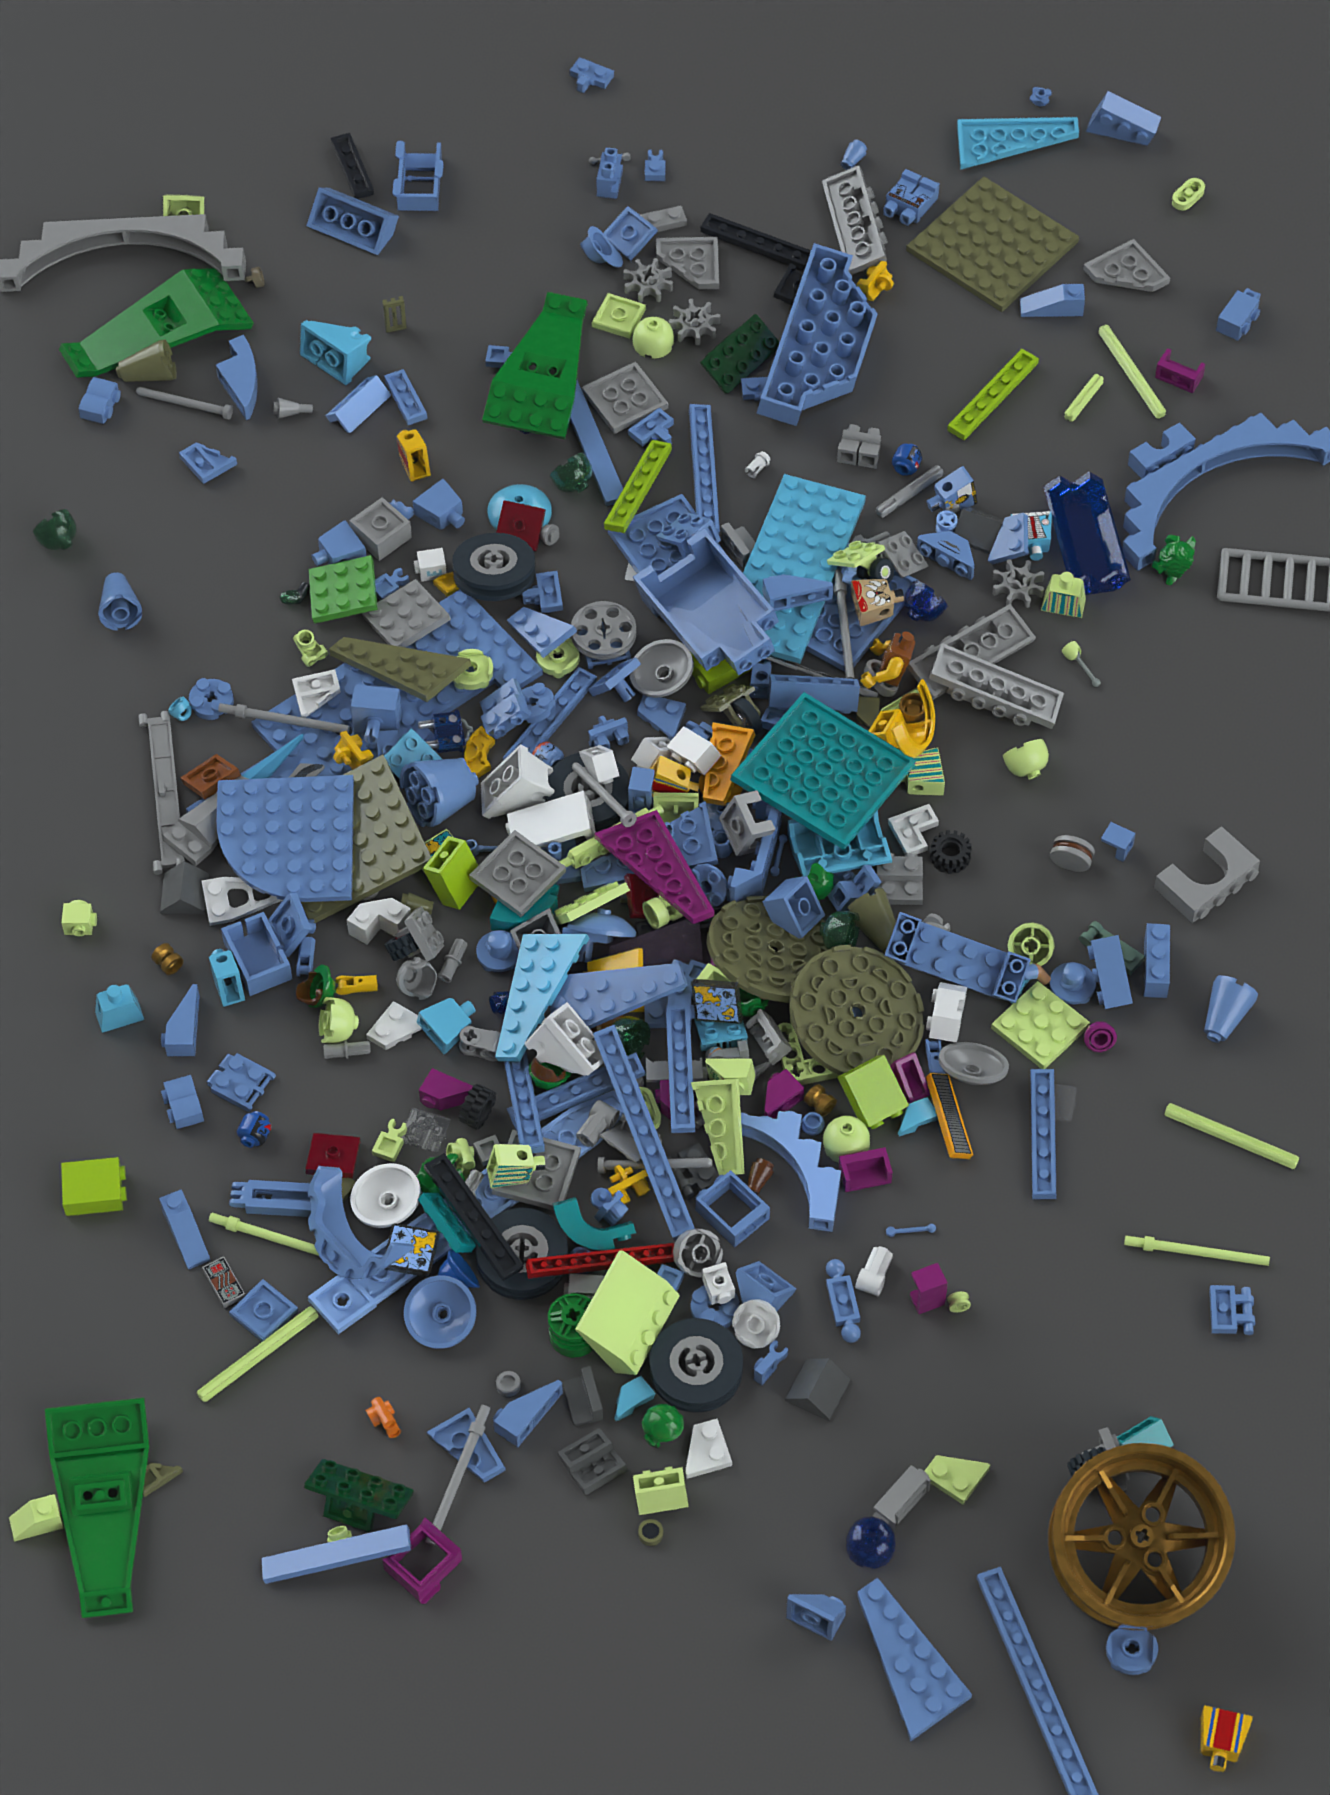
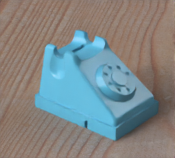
M306 320L301 323L300 355L313 364H317L319 368L344 385L352 382V377L370 360V356L367 355V345L371 341V336L359 334L361 330L357 327H344Z

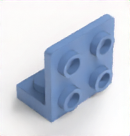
M691 513L679 515L676 521L665 526L656 535L657 540L677 545L683 559L691 554L687 540L703 529L708 532L716 543L721 541L712 519Z

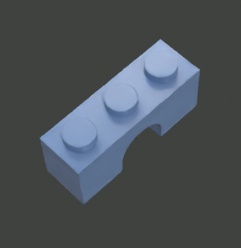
M1179 422L1163 432L1161 446L1164 449H1155L1145 442L1130 451L1128 465L1143 479L1148 473L1155 472L1166 463L1177 460L1182 454L1193 451L1196 438Z
M1147 923L1144 937V956L1146 958L1144 997L1167 998L1170 985V925Z

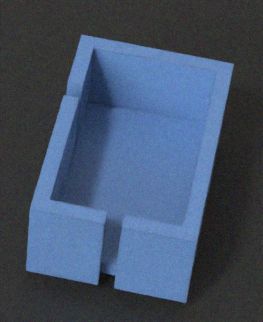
M264 912L245 919L247 936H244L241 921L221 928L224 945L227 950L232 952L240 977L249 996L292 980L290 963L283 949H281L280 943Z

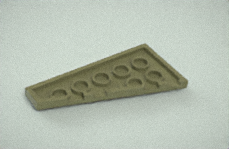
M343 637L329 648L330 656L425 702L432 699L471 666L470 659L347 637Z

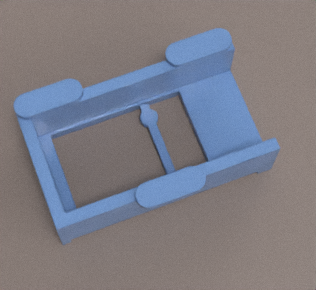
M398 141L396 143L395 155L399 159L398 178L393 181V195L397 197L398 210L438 211L440 178L443 176L441 143H437L436 154L406 153L405 142ZM406 170L435 171L434 177H405ZM405 180L434 181L433 194H404Z

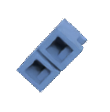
M605 148V152H602L597 175V197L617 199L623 165H620L622 154H618L615 148Z

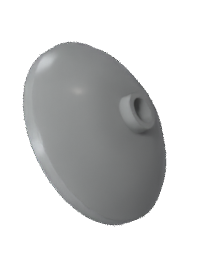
M671 639L654 641L643 647L635 655L641 665L631 672L629 676L634 688L639 693L653 698L665 697L677 692L688 682L693 672V657L688 648L679 641Z
M952 1043L942 1048L939 1054V1064L943 1070L954 1079L969 1085L996 1083L1007 1075L1009 1069L1007 1059L1000 1052L978 1043Z

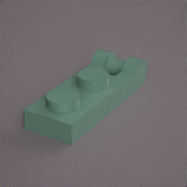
M1093 921L1088 927L1089 930L1079 936V940L1087 947L1091 946L1090 941L1095 940V936L1101 939L1114 935L1105 930L1099 922ZM1120 940L1126 973L1131 976L1144 961L1145 956Z

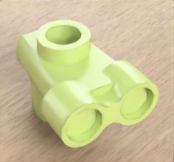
M301 630L293 637L302 654L301 659L307 667L312 666L318 660L324 659L329 654L323 645H319L315 641L313 633L309 630Z
M459 1138L456 1140V1143H448L446 1156L450 1153L458 1155L455 1161L457 1169H462L466 1180L470 1170L475 1167L474 1148L468 1145L467 1139Z

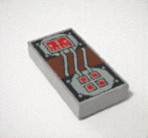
M224 1256L202 1267L224 1308L245 1297L242 1287Z

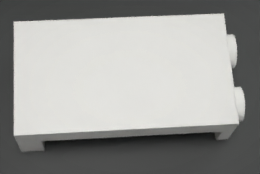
M584 791L507 814L508 823H506V830L508 835L516 830L539 848L547 847L551 842L560 843L580 836H585L589 840L596 833L591 802Z

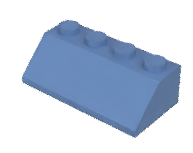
M319 187L307 227L378 255L393 236L399 216L331 188Z

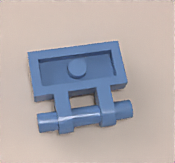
M1210 1285L1212 1333L1236 1334L1237 1325H1241L1244 1328L1245 1335H1252L1254 1333L1255 1316L1252 1315L1254 1297L1251 1295V1288L1243 1287L1241 1288V1294H1235V1286ZM1236 1305L1242 1307L1243 1314H1236Z

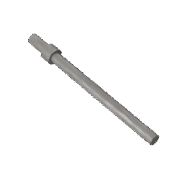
M838 569L835 570V584L833 588L834 595L837 596L845 676L849 679H855L845 597L847 586L842 581L843 574L841 570Z
M220 703L218 708L219 712L234 714L235 717L244 719L245 717L337 733L342 731L349 733L350 729L349 725L247 708V705L241 704L234 706Z
M481 1405L475 1422H472L468 1432L470 1434L433 1521V1525L440 1531L478 1438L482 1437L484 1433V1424L491 1409L486 1405ZM428 1537L426 1538L425 1542L427 1544L435 1545Z

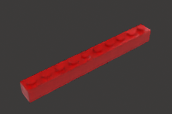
M674 1243L531 1258L525 1264L528 1278L608 1270L619 1250L626 1252L643 1265L674 1262Z

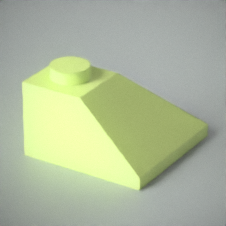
M163 195V216L204 214L203 196Z

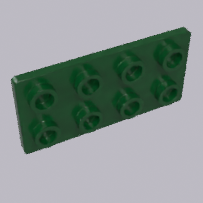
M754 314L713 348L700 364L722 391L728 394L741 382V378H746L778 349L780 342L760 317Z
M326 1459L320 1461L304 1484L305 1489L326 1496L324 1517L370 1532L373 1527L375 1513L397 1519L414 1492L413 1489L403 1484H396L379 1476H373L356 1468H349Z

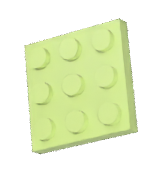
M616 881L612 884L603 885L595 889L594 893L574 900L573 904L571 903L555 910L554 918L558 925L571 922L630 891L626 882L618 884Z
M1037 981L1016 1003H1013L991 1024V1029L1038 1067L1046 1069L1086 1031L1090 1022Z

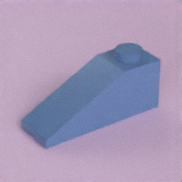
M1062 284L1020 298L1021 317L1083 316L1085 303L1084 284Z
M783 574L763 579L762 593L773 609L779 611L833 599V583Z
M192 984L167 1022L166 1033L161 1035V1046L165 1047L167 1056H195L200 999L197 984Z
M182 1189L159 1198L164 1217L188 1270L211 1261Z
M559 1380L509 1402L504 1409L500 1408L493 1418L494 1431L516 1447H519L563 1394L562 1382Z

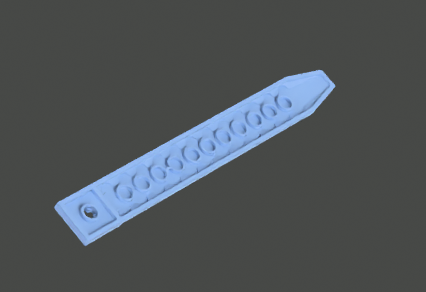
M612 1090L569 1108L541 1128L542 1136L581 1147L580 1158L594 1148L583 1145L576 1138V1133L589 1118L590 1110L595 1102L602 1100L619 1110L620 1115L617 1122L624 1114L616 1092ZM600 1138L598 1142L595 1144V1146L598 1145L603 1140V1138ZM487 1168L481 1172L484 1177L475 1191V1197L490 1218L510 1209L519 1202L493 1195ZM444 1198L443 1200H444L445 1203L448 1205V1207H450V1205L448 1204V1202H447L446 1199ZM453 1212V1214L456 1216V1218H457L458 1221L461 1223V1225L463 1226V1228L466 1230V1232L468 1233V1235L471 1237V1235L469 1234V1232L467 1231V1229L464 1227V1225L462 1224V1222L460 1221V1219L458 1218V1216ZM423 1213L405 1226L413 1228V1231L420 1229L438 1233L434 1249L431 1251L430 1266L451 1250L448 1245L449 1242L437 1230L436 1224L426 1213ZM390 1238L371 1252L385 1255L390 1245ZM417 1261V1262L420 1263V1264H423V1263L425 1264V1263H426V1262H422V1261ZM390 1265L374 1276L365 1279H351L337 1275L309 1295L308 1301L336 1333L340 1334L376 1308L377 1304L423 1271L412 1268L408 1269V1265L407 1268ZM341 1298L344 1300L347 1298V1305H338L337 1299Z

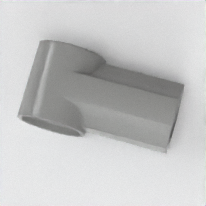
M597 1100L590 1110L589 1118L576 1133V1138L583 1145L594 1147L601 1138L600 1134L615 1125L620 1111L602 1100Z

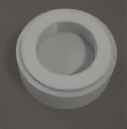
M512 1371L502 1372L496 1379L497 1391L505 1397L516 1395L521 1388L520 1377Z

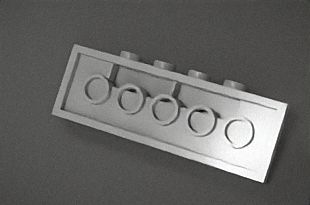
M858 165L822 180L841 252L853 255L849 273L853 275L871 266H875L881 261H887L884 251L886 250L884 244L888 243L884 232H880L883 224L880 217H876V214L879 213L877 204L871 200L875 198L871 186H866L860 166Z
M1009 604L988 617H980L970 627L968 625L964 626L958 631L957 635L953 637L949 635L940 643L996 664L1034 642L1036 637L1012 605ZM941 644L936 647L931 645L923 652L924 654L911 660L907 666L918 683L921 679H924L932 700L946 693L948 689L947 686L929 679Z
M941 643L929 676L930 680L947 686L946 693L950 694L954 700L968 701L972 703L974 708L990 710L994 716L1012 719L1014 724L1018 726H1029L1030 722L1033 721L1052 729L1064 695L1061 691Z

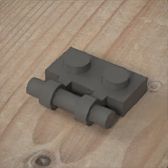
M699 1143L678 1153L679 1159L708 1158ZM713 1164L711 1167L671 1168L680 1192L684 1193L687 1199L695 1195L692 1190L693 1188L697 1187L699 1192L703 1189H708L713 1185L716 1178L719 1177ZM687 1171L691 1178L685 1179L682 1172Z

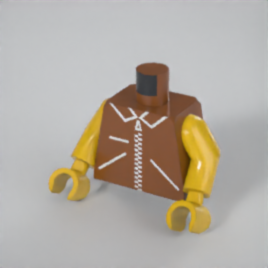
M910 632L895 633L892 640L885 641L884 644L879 639H874L873 646L869 649L877 656L883 653L884 655L879 672L874 677L869 671L861 675L862 679L860 682L864 687L871 688L876 682H886L890 685L898 686L912 657L915 646L914 636Z

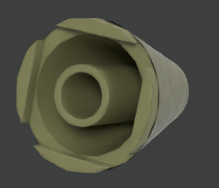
M159 340L119 361V366L116 367L119 379L122 378L124 382L172 381L176 379L175 362H172L171 355L173 354L167 340Z
M877 888L874 889L876 894L870 896L869 893H866L848 906L850 911L845 910V914L885 953L896 920L885 890Z

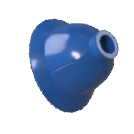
M452 1249L449 1250L447 1259L439 1268L437 1276H450L462 1282L467 1288H479L478 1279L468 1263L459 1253Z

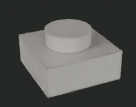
M496 1135L473 1143L482 1166L488 1164L494 1144H500Z

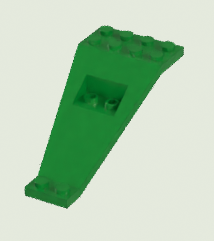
M182 269L80 343H61L59 351L76 378L95 377L116 369L119 366V361L159 340L166 339L170 348L217 330L251 329L254 322L227 282L224 281L221 273L216 269Z
M547 292L543 311L492 379L482 418L483 423L565 440L575 401L582 328L588 304L587 300ZM535 365L536 369L530 370L529 367ZM552 369H555L557 371L554 375L550 374L549 372Z
M145 1397L45 1408L49 1457L78 1585L82 1618L133 1612L131 1580L150 1448ZM115 1488L118 1491V1495L115 1497L110 1496L109 1489ZM84 1492H92V1499H85Z

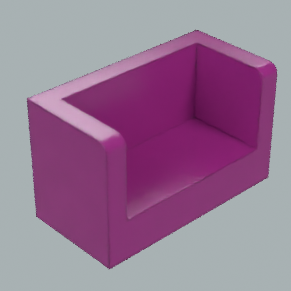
M1167 348L1157 363L1155 378L1193 393L1204 377L1206 364L1201 362L1197 370L1170 360L1171 349Z
M886 1147L839 1156L838 1168L841 1170V1179L845 1192L892 1183V1168Z
M935 1263L912 1272V1278L917 1286V1290L910 1292V1298L918 1314L945 1305L948 1282L939 1264Z

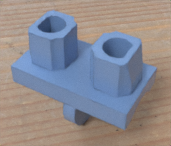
M604 716L598 717L599 724L594 725L593 729L588 731L591 748L601 745L610 749L609 742L616 740L618 745L621 746L629 743L628 722L625 717L614 721V719L606 720Z
M606 1188L595 1189L590 1199L593 1206L598 1208L599 1211L594 1218L598 1222L604 1218L611 1226H614L629 1210L620 1201L624 1196L623 1193L618 1190L612 1197Z

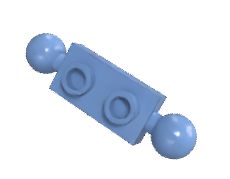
M832 1259L826 1265V1273L831 1277V1279H826L829 1299L836 1326L844 1325L841 1331L842 1338L848 1343H853L861 1335L860 1328L854 1324L860 1322V1314L850 1275L842 1276L845 1272L843 1262L838 1259Z

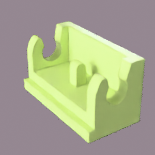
M654 792L653 808L660 804L664 810V813L660 814L663 822L670 823L681 817L680 814L686 811L690 812L699 807V793Z

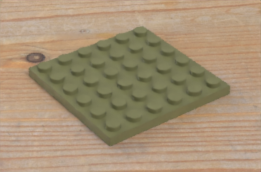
M982 177L907 245L906 251L1000 312H1003L1079 242V236L988 178Z
M384 755L343 774L353 775L352 900L301 902L308 918L313 919L314 923L423 869L432 857Z

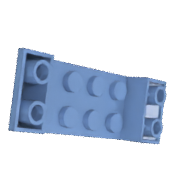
M763 800L752 804V809H756L755 818L766 821L771 820L775 831L769 836L762 837L761 842H757L755 855L757 856L755 861L752 860L750 870L735 868L734 875L729 876L727 889H729L727 901L729 902L733 900L739 902L746 900V897L763 895L782 824V812Z
M899 912L884 956L907 967L960 986H965L987 996L1016 1003L1031 959L1010 951L998 950L921 922L922 920Z

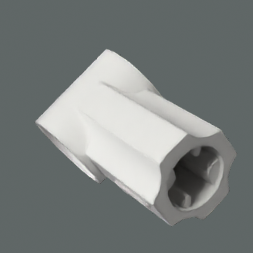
M881 1246L873 1247L865 1268H862L855 1285L856 1289L875 1296L880 1295L886 1278L885 1274L893 1258V1254L888 1249Z

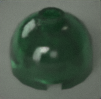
M584 453L567 459L568 463L563 466L560 464L551 472L549 477L559 490L568 493L575 491L581 493L589 487L587 483L590 481L593 471L592 465Z
M61 509L51 514L54 518L49 521L46 518L43 519L33 530L36 540L49 550H65L73 544L72 540L77 532L73 516L67 509Z
M840 910L831 914L826 922H822L820 936H823V943L827 950L841 945L856 947L860 927H855L856 920L860 921L858 913Z
M621 1017L612 1025L616 1027L626 1055L629 1056L637 1053L640 1060L645 1052H641L644 1045H649L651 1032L649 1024L637 1017Z

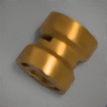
M168 943L158 946L151 956L157 965H161V970L166 975L176 973L184 962L179 954L174 953V949Z
M817 1084L808 1091L804 1102L809 1106H814L816 1113L824 1117L833 1110L837 1099L832 1095H828L825 1088Z

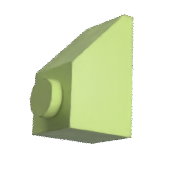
M55 1494L30 1500L9 1517L14 1541L64 1528Z

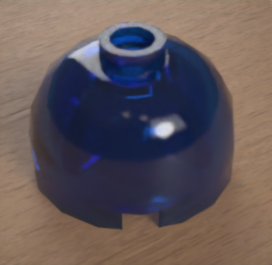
M918 580L912 582L904 595V604L908 609L907 615L914 621L919 619L924 622L934 621L944 613L948 605L941 596L937 598L933 594L934 590Z
M864 1517L857 1520L850 1527L846 1537V1552L856 1565L877 1569L886 1565L893 1558L896 1539L891 1526L886 1521L877 1517Z

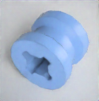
M949 510L940 512L936 517V532L951 531L954 533L958 523L957 515Z

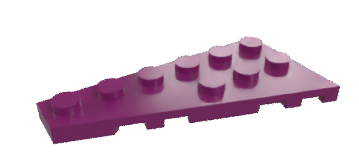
M657 810L637 817L635 824L631 827H625L620 823L594 833L595 839L692 924L714 917V909Z

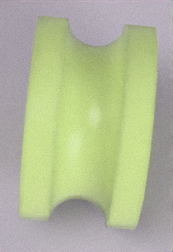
M960 1291L950 1294L947 1297V1301L950 1304L949 1310L956 1313L968 1310L971 1307L970 1301H968V1293Z

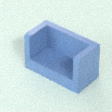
M632 768L628 787L629 811H632L634 814L645 807L648 810L653 808L652 785L655 775L654 769Z

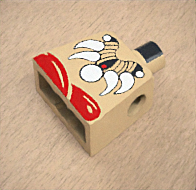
M885 579L851 581V597L860 626L891 617L893 615L894 603L904 602L903 590L890 591L888 582Z

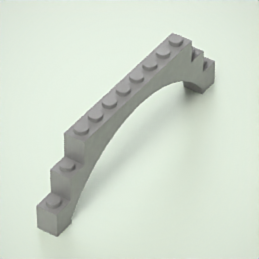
M206 214L44 222L41 240L21 241L19 259H0V292L21 291V287L26 282L53 264L73 255L107 246L143 244L176 249L205 261L223 275L224 281L245 280L246 259L243 248H227L224 231L209 232Z

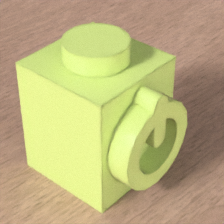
M74 900L63 904L61 923L64 935H92L93 926L97 925V913L93 912L91 904L83 900Z

